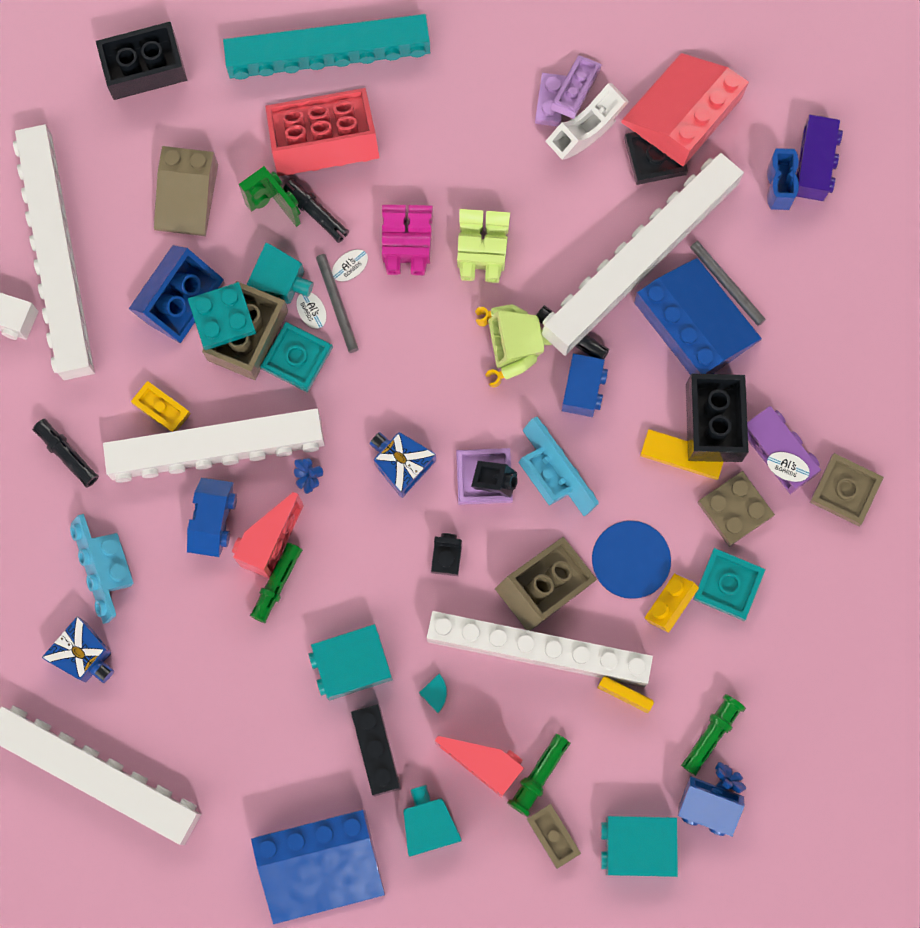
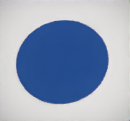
M623 521L610 526L599 536L593 548L592 565L597 579L609 592L619 597L637 599L654 593L663 585L670 572L671 554L667 542L656 529L638 521Z

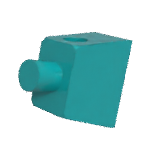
M265 243L247 285L285 300L286 304H290L295 292L309 297L314 282L302 278L304 268L301 262L271 244Z
M427 785L411 789L415 806L404 809L409 857L461 842V837L443 799L431 801Z

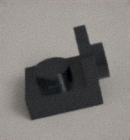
M478 461L471 487L476 490L497 492L511 498L513 490L517 486V472L507 464Z
M442 533L441 537L435 536L431 573L458 576L462 540L457 539V535Z

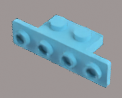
M538 417L532 418L523 429V432L536 450L522 457L518 463L549 506L569 495L582 515L586 516L599 504L593 491L583 481L577 469L573 467L565 456L562 448L558 446L550 435L547 427L542 424Z
M84 514L77 515L70 526L71 537L77 542L79 548V562L85 567L87 573L86 582L88 589L93 592L95 598L96 614L98 617H101L102 623L106 624L116 616L109 592L131 587L134 583L118 534L91 538Z

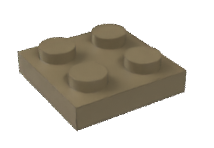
M834 453L828 462L810 503L857 526H861L884 477Z
M743 471L698 501L701 509L729 547L775 515Z

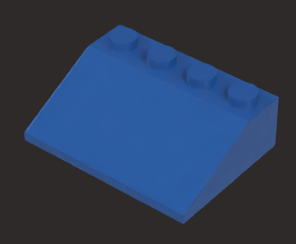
M698 258L662 275L636 294L635 305L690 375L714 374L762 339Z
M365 810L251 838L257 869L273 924L385 895Z

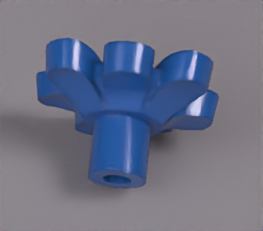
M311 459L295 460L294 464L297 468L294 469V475L300 478L296 481V485L299 489L304 488V493L308 494L319 486L317 478L323 476V469L320 466L313 468Z
M722 762L717 763L715 769L720 781L716 786L726 790L732 789L736 793H742L746 790V786L740 782L743 779L740 773L735 772L732 774V769L729 766L724 765Z

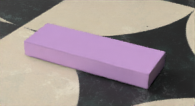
M578 55L555 96L550 110L574 119L597 78L602 64Z

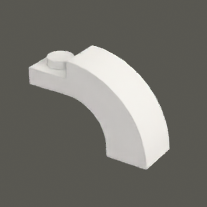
M608 83L584 111L574 119L561 122L545 142L562 160L570 158L600 138L616 122L614 118L629 101L612 83Z

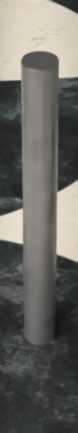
M696 241L690 247L691 250L757 326L761 325L766 320L765 317L699 241Z
M321 254L316 257L348 352L354 353L359 348L326 254Z

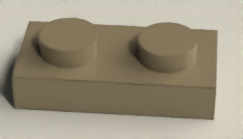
M551 804L527 818L528 823L556 869L581 854Z

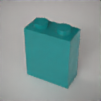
M375 624L311 644L313 652L308 653L312 668H318L321 679L316 680L321 696L326 695L329 701L393 680Z
M607 816L606 822H601V840H606V852L601 851V869H606V875L678 877L677 818Z

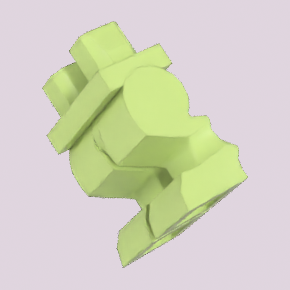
M460 209L459 223L461 232L458 235L457 267L460 268L461 280L474 281L475 269L486 270V282L499 283L501 273L505 269L508 243L506 235L509 232L510 212L486 211L485 232L487 235L482 239L483 210Z

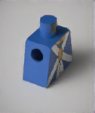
M379 432L369 443L379 452L374 458L375 466L401 498L409 492L436 462L435 453L400 432L391 441Z
M78 616L42 656L47 662L85 683L92 675L102 683H105L114 673V670L104 662L110 656L111 651L88 623Z

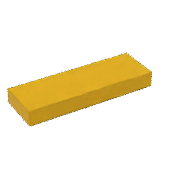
M648 429L640 454L641 457L715 480L719 479L723 462L688 461L687 441Z

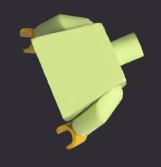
M510 304L493 307L491 311H488L485 307H478L475 311L476 315H486L484 318L476 319L475 321L477 325L482 327L489 324L496 366L501 368L499 372L492 369L485 374L486 377L491 375H497L498 377L495 382L488 384L490 387H498L503 378L508 380L527 371L537 362V357L544 352V345H552L542 336L543 330L540 328L539 318L536 315L528 314V312L516 305Z

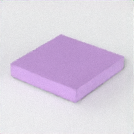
M510 448L456 450L458 505L513 502L512 497H505L497 492L476 490L471 487L478 461L507 464L511 467Z

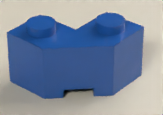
M201 478L194 492L192 502L195 504L193 520L189 519L187 528V553L220 557L223 547H228L230 531H226V519L230 510H234L236 507L237 494L233 493V482Z

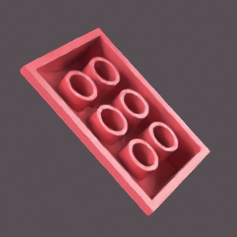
M681 53L628 112L621 123L684 167L739 103L749 82L726 66Z
M366 88L265 106L271 149L278 177L306 171H317L334 166H344L356 162H367L379 158Z

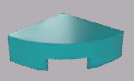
M440 674L419 692L437 713L444 707L447 697L446 685Z

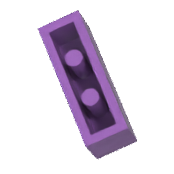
M769 406L747 422L748 441L766 464L768 457L776 452L793 454L807 464L809 476L803 481H788L775 475L789 494H792L821 471L819 468L820 464L812 453H807L803 448V442L799 435L788 429L783 415L778 410L774 411Z

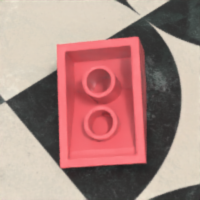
M292 492L247 529L242 538H237L232 553H234L233 558L242 568L268 579L270 578L304 507L299 494Z
M438 736L435 739L437 746L501 798L524 769L520 765L523 760L511 750L505 753L501 749Z

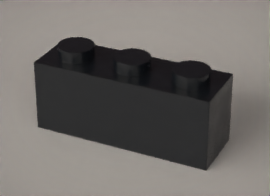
M379 704L352 711L351 714L372 796L375 797L400 790L401 785Z

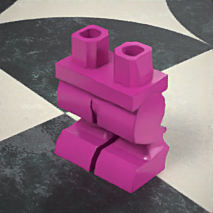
M382 205L383 263H385L387 274H401V263H411V274L424 276L427 264H430L432 227L430 224L433 221V206L409 205L408 218L410 224L408 225V232H406L404 225L407 221L406 205Z

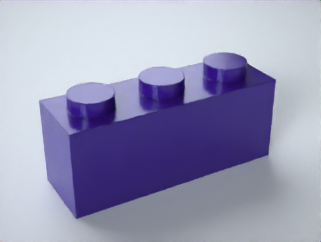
M809 114L804 125L796 174L799 182V190L796 197L824 201L828 193L833 192L835 178L832 177V170L837 168L839 154L835 153L836 145L840 146L843 130H839L840 120Z

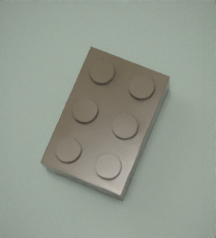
M240 283L256 334L208 350L203 349L202 352L207 361L256 380L261 370L260 366L273 345L288 313V308L285 300Z

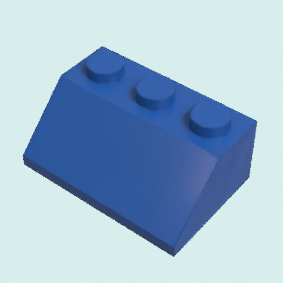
M172 245L129 307V310L148 325L181 343L195 323L188 298L218 289L224 279L188 248Z

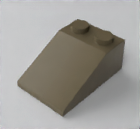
M162 146L157 173L154 230L206 236L218 170V162L214 152Z
M562 537L508 575L495 590L524 628L531 631L597 579L567 540Z

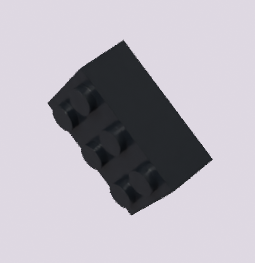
M171 22L96 41L106 84L113 100L188 81Z
M691 374L686 383L688 461L742 462L749 453L745 375Z

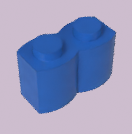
M776 148L768 165L767 178L770 187L767 193V201L771 210H790L797 196L799 182L795 173L798 168L799 159L795 149Z

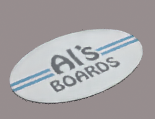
M357 249L341 256L332 269L334 279L343 282L359 275L367 265V253Z
M313 293L309 297L300 294L297 298V310L301 319L311 328L319 329L323 327L326 322V310L322 301Z
M776 452L767 459L770 470L784 480L799 482L809 476L807 464L793 454Z

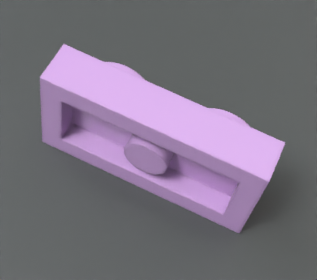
M542 73L535 124L556 127L561 124L562 114L550 109L555 96L567 76Z

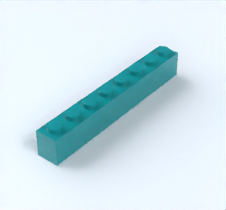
M426 14L223 39L225 62L229 78L238 80L256 75L271 76L274 73L280 72L296 73L304 69L320 70L328 66L345 67L353 63L370 64L377 60L386 59L394 61L401 57L412 56L418 58L425 54H430Z

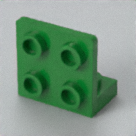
M263 166L239 183L244 202L251 212L256 208L260 209L266 206L270 198L273 197L296 227L301 224L298 216L301 212L296 206L298 204L296 198L290 191L285 192L282 189V181L274 171L270 173Z

